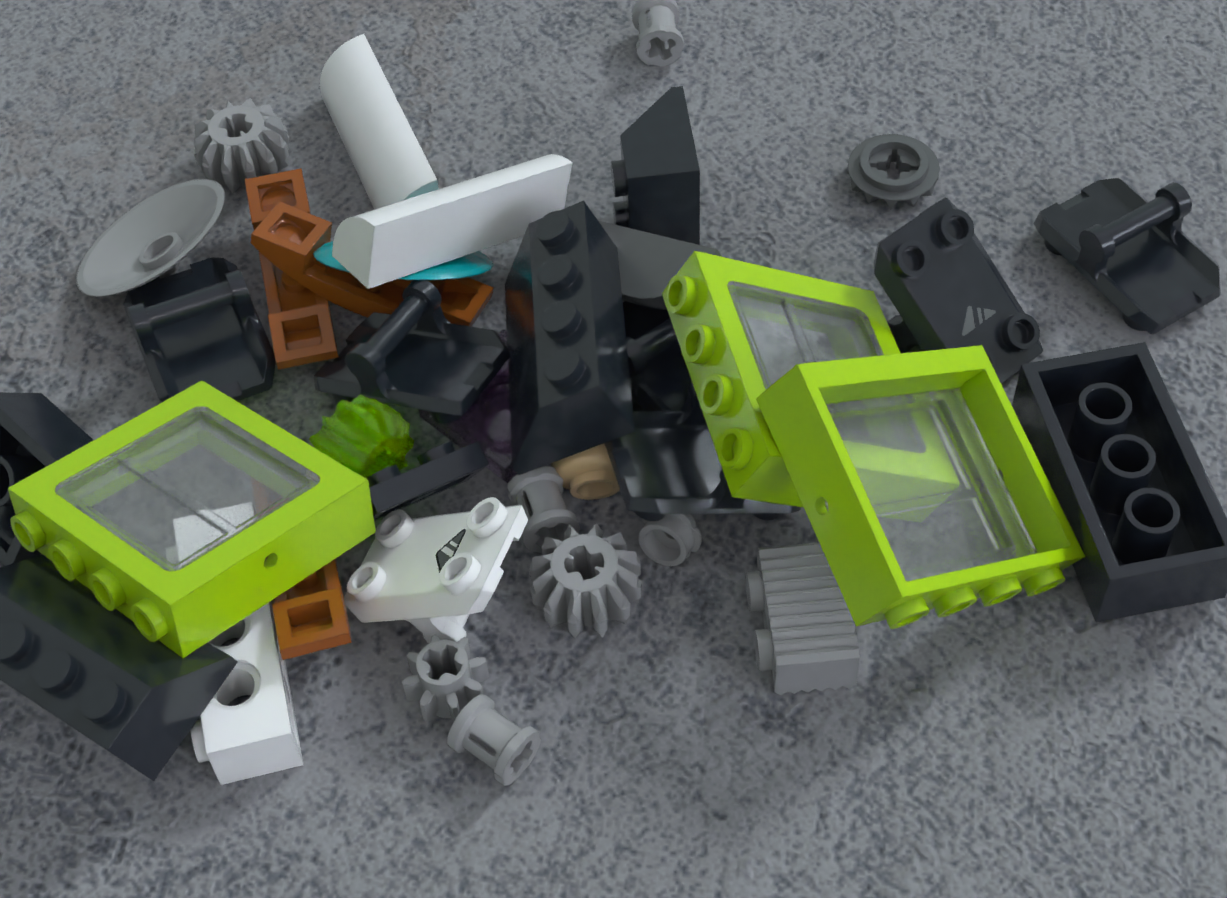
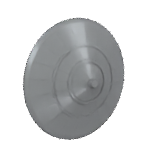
M210 179L182 182L153 194L125 212L94 241L85 253L76 273L78 289L89 296L116 295L145 285L168 270L171 273L178 270L179 262L187 257L204 240L215 225L225 200V192L221 184Z

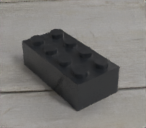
M1146 343L1021 364L1012 407L1085 555L1084 558L1072 565L1095 622L1225 598L1227 594V517Z

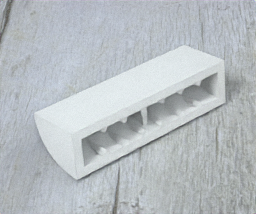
M359 35L345 42L334 51L325 63L320 77V90L322 99L374 210L438 190L437 178L365 35Z
M550 154L346 218L340 223L335 232L332 256L367 289L518 238L525 234L529 223L541 219L551 212L560 211L565 208L573 162L563 156Z

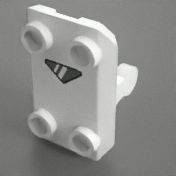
M490 497L479 502L471 511L411 518L403 510L392 511L378 524L375 539L361 566L350 577L347 584V593L344 596L345 605L362 623L406 620L423 633L427 643H431V637L437 635L440 640L447 639L458 642L467 636L463 627L469 614L484 611L504 573L500 566L512 541H519L528 522L523 506L505 507L497 498Z

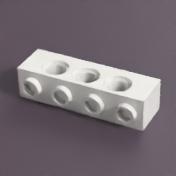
M252 504L173 522L177 548L166 551L169 571L184 568L258 522ZM274 599L208 642L238 661L202 712L201 719L197 720L190 729L198 762L210 761L220 785L303 765L286 662L282 660L272 608ZM240 638L234 644L220 647L224 642L230 639ZM251 695L242 704L228 706L237 697Z

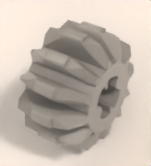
M249 98L242 105L233 106L227 100L225 109L220 111L207 109V119L194 124L195 140H193L195 148L193 153L197 165L201 166L202 173H205L208 179L214 180L221 185H227L232 193L237 191L242 185H245L244 179L275 174L279 169L288 166V143L290 140L287 128L282 124L281 118L277 117L273 112L271 105L256 107L252 99Z
M597 522L588 534L581 535L568 524L564 533V541L545 536V541L542 545L543 555L532 557V563L529 568L531 581H533L530 587L531 600L536 605V609L544 610V618L550 628L568 622L569 633L576 639L584 626H593L594 630L603 638L608 630V619L626 624L631 615L630 605L639 603L642 595V581L638 578L641 574L640 559L636 555V551H627V543L623 539L621 532L603 539V530Z

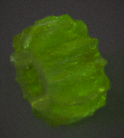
M362 394L351 402L341 400L331 417L322 416L323 426L318 433L309 438L314 448L364 478L392 465H397L399 470L407 467L409 463L405 459V455L412 449L414 440L409 436L410 424L402 418L399 412L387 404L384 405L375 398L370 399Z

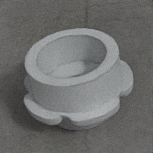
M666 514L659 521L642 519L645 525L639 533V544L643 552L653 561L665 566H676L681 564L685 558H688L691 555V551L696 552L699 550L702 536L700 530L696 528V522L691 514Z

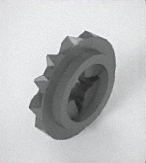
M900 134L878 135L861 142L852 151L847 168V174L851 178L852 191L864 192L868 204L879 199L886 200L890 210L898 201H904L914 207L920 196H932L940 171L939 161L935 153L926 144L915 138ZM891 162H896L899 179L887 178V169L890 168Z

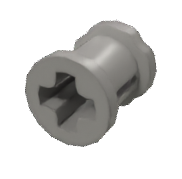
M639 0L632 9V22L640 34L636 44V52L639 59L647 65L666 66L674 63L681 57L685 44L681 32L676 28L680 13L675 0ZM648 11H650L651 20H647ZM668 40L669 48L665 49L664 41Z
M542 466L521 475L517 474L508 483V496L511 505H522L528 518V522L521 535L527 549L532 552L542 553L545 536L564 541V533L568 524L579 534L580 526L576 515L566 509L561 495L563 492V479L554 467Z
M485 694L476 696L461 710L452 724L447 737V745L457 753L465 751L471 753L492 768L495 780L504 786L512 784L520 777L532 762L541 743L539 731L531 726L523 729L497 712L494 701Z

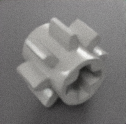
M437 635L431 637V643L427 644L419 654L413 652L407 654L409 669L413 675L402 680L407 701L420 700L424 721H430L435 715L441 718H451L455 721L461 710L473 698L484 694L480 682H484L489 678L487 661L485 657L471 659L468 638L463 637L458 642L447 639L440 640Z

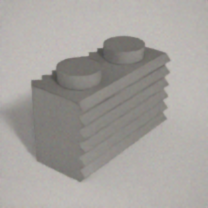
M820 543L758 548L757 571L746 572V592L749 611H762L765 629L754 631L756 661L759 671L771 670L774 693L782 695L786 692H791L795 694L801 690L809 693L814 689L820 691L827 688L837 690L842 686L848 689L855 686L860 662V648L858 647L855 623Z

